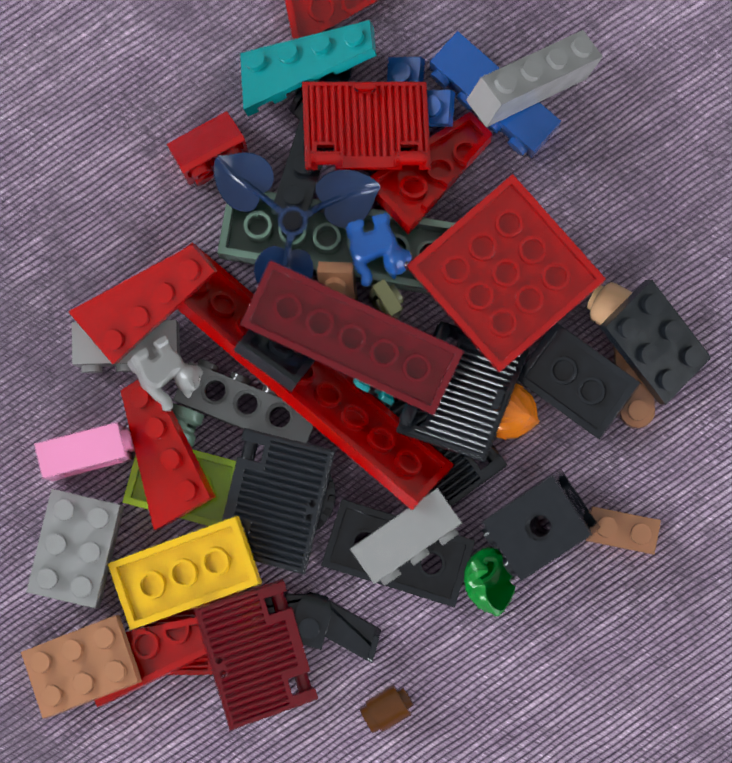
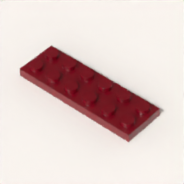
M271 260L240 324L432 415L435 414L464 352L451 344Z

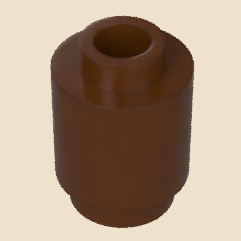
M392 685L365 701L366 705L359 710L374 734L379 730L384 732L411 716L409 708L414 706L404 687L397 690L395 685Z

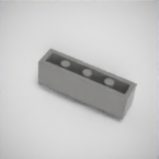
M584 30L579 31L482 76L466 101L485 127H488L586 80L603 58V55Z

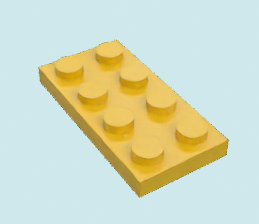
M239 516L107 563L130 630L262 583Z

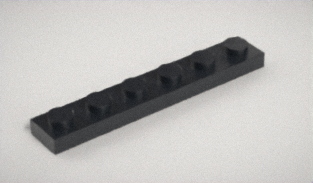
M354 67L337 75L331 72L321 77L318 82H350ZM302 112L274 202L283 209L288 206H297L306 211L311 207L315 187L319 181L323 165H318L317 170H305ZM317 148V151H328L329 148ZM272 209V215L279 216V214Z

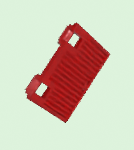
M302 82L305 170H317L318 165H335V170H401L402 165H418V170L431 169L427 82ZM401 147H417V151H401ZM317 148H334V151H317Z

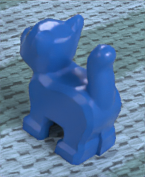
M387 213L372 216L374 223L373 231H363V219L350 222L345 227L347 237L350 240L352 262L357 273L361 276V284L365 287L371 285L373 279L367 263L383 257L384 268L390 277L395 280L397 275L406 271L407 265L412 261L411 252L398 245L396 236L390 228L391 219Z

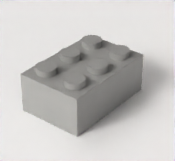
M51 489L26 592L87 607L100 608L109 573L107 563L112 561L125 506Z

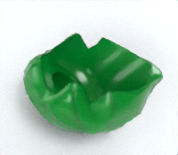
M486 547L472 556L466 565L464 572L465 590L478 609L498 617L510 604L514 596L515 586L510 582L512 576L502 562V559L505 557L496 548Z

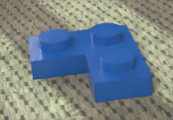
M421 56L388 57L387 82H424L425 59ZM427 90L429 127H453L455 92L452 90Z

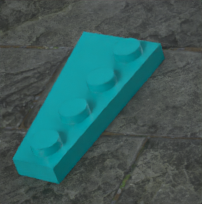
M367 20L240 53L243 110L249 117L259 112L258 107L270 101L276 104L287 99L286 94L302 87V82H318L321 77L331 72L337 75L377 56L374 27L371 21Z

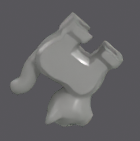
M164 335L156 340L151 348L156 358L149 359V352L145 347L134 354L127 365L137 375L141 387L155 401L161 404L164 411H170L173 408L172 399L162 390V387L174 379L179 390L187 398H190L192 392L200 386L203 372L198 365L184 363L181 356L170 347L169 338Z

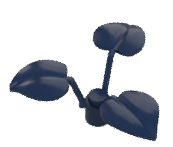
M244 152L219 155L215 158L214 177L217 188L224 201L230 207L238 211L250 212L256 208L261 199L279 214V227L287 234L285 249L279 246H271L258 255L254 266L255 279L258 285L270 260L312 279L314 268L310 254L302 249L291 250L294 236L301 234L305 230L307 218L324 209L325 217L331 224L345 228L350 222L366 218L380 189L379 183L364 173L353 170H335L325 174L316 184L315 192L321 203L306 211L297 206H288L283 209L264 194L272 187L274 174L272 167L263 157L254 153Z

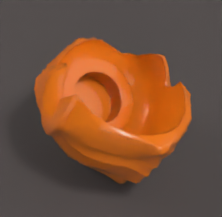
M517 383L495 436L503 440L519 438L539 424L537 406L533 396L522 385Z

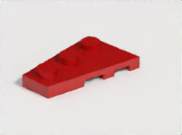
M285 0L292 40L327 31L380 0Z

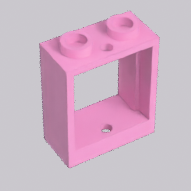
M117 422L34 444L42 478L50 481L133 461L131 452H135L130 431Z

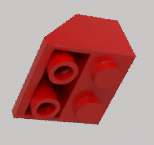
M228 111L167 143L169 151L189 186L194 183L200 186L214 178V162L217 156L249 153L246 141Z

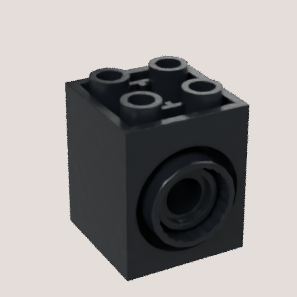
M562 469L482 521L485 526L482 530L485 538L492 547H499L505 556L502 562L506 570L512 577L518 576L521 582L591 537L600 528ZM538 517H546L550 521L551 529L543 528L539 524Z

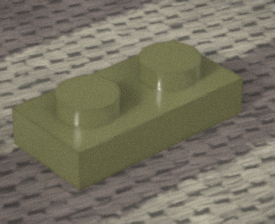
M385 279L372 286L368 299L374 309L398 320L403 310L400 304L404 300L394 284L389 286Z

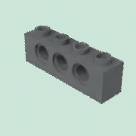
M199 359L198 364L189 361V365H198L202 369L203 374L200 386L192 392L190 398H187L178 388L173 399L176 403L242 430L248 428L309 443L315 427L266 385L263 386L262 390L249 386L251 379L240 374L231 372L230 377L217 373L219 366L208 361ZM213 383H221L225 386V395L218 401H212L207 397V389ZM245 396H253L258 401L257 409L251 414H244L239 410V402ZM277 409H285L290 413V420L284 427H275L271 423V415Z

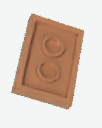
M114 615L21 652L43 719L50 718L142 682L120 615Z

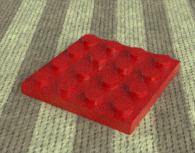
M513 174L407 265V269L499 373L606 280Z

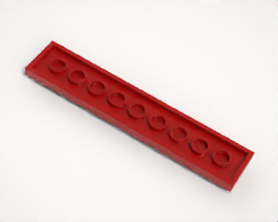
M199 248L218 272L177 310L413 511L422 499L449 473L454 464L429 443L396 433L399 417L372 394L356 387L353 383V378L319 361H315L291 392L234 351L236 345L249 330L240 324L254 294Z

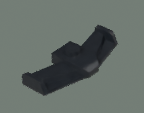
M313 592L307 594L284 593L288 607L293 609L303 645L322 650L326 637L368 662L373 663L381 633L380 628L330 601L327 596ZM271 597L265 598L268 613H274L275 610Z

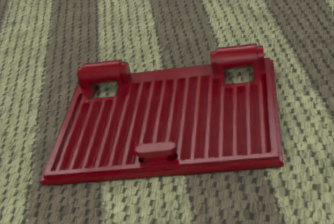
M283 579L194 608L230 731L318 700L316 689L311 686L307 673L310 672L293 609L288 607L284 594L287 589ZM271 597L275 610L271 614L268 613L265 598ZM293 677L298 689V693L292 694L288 679Z

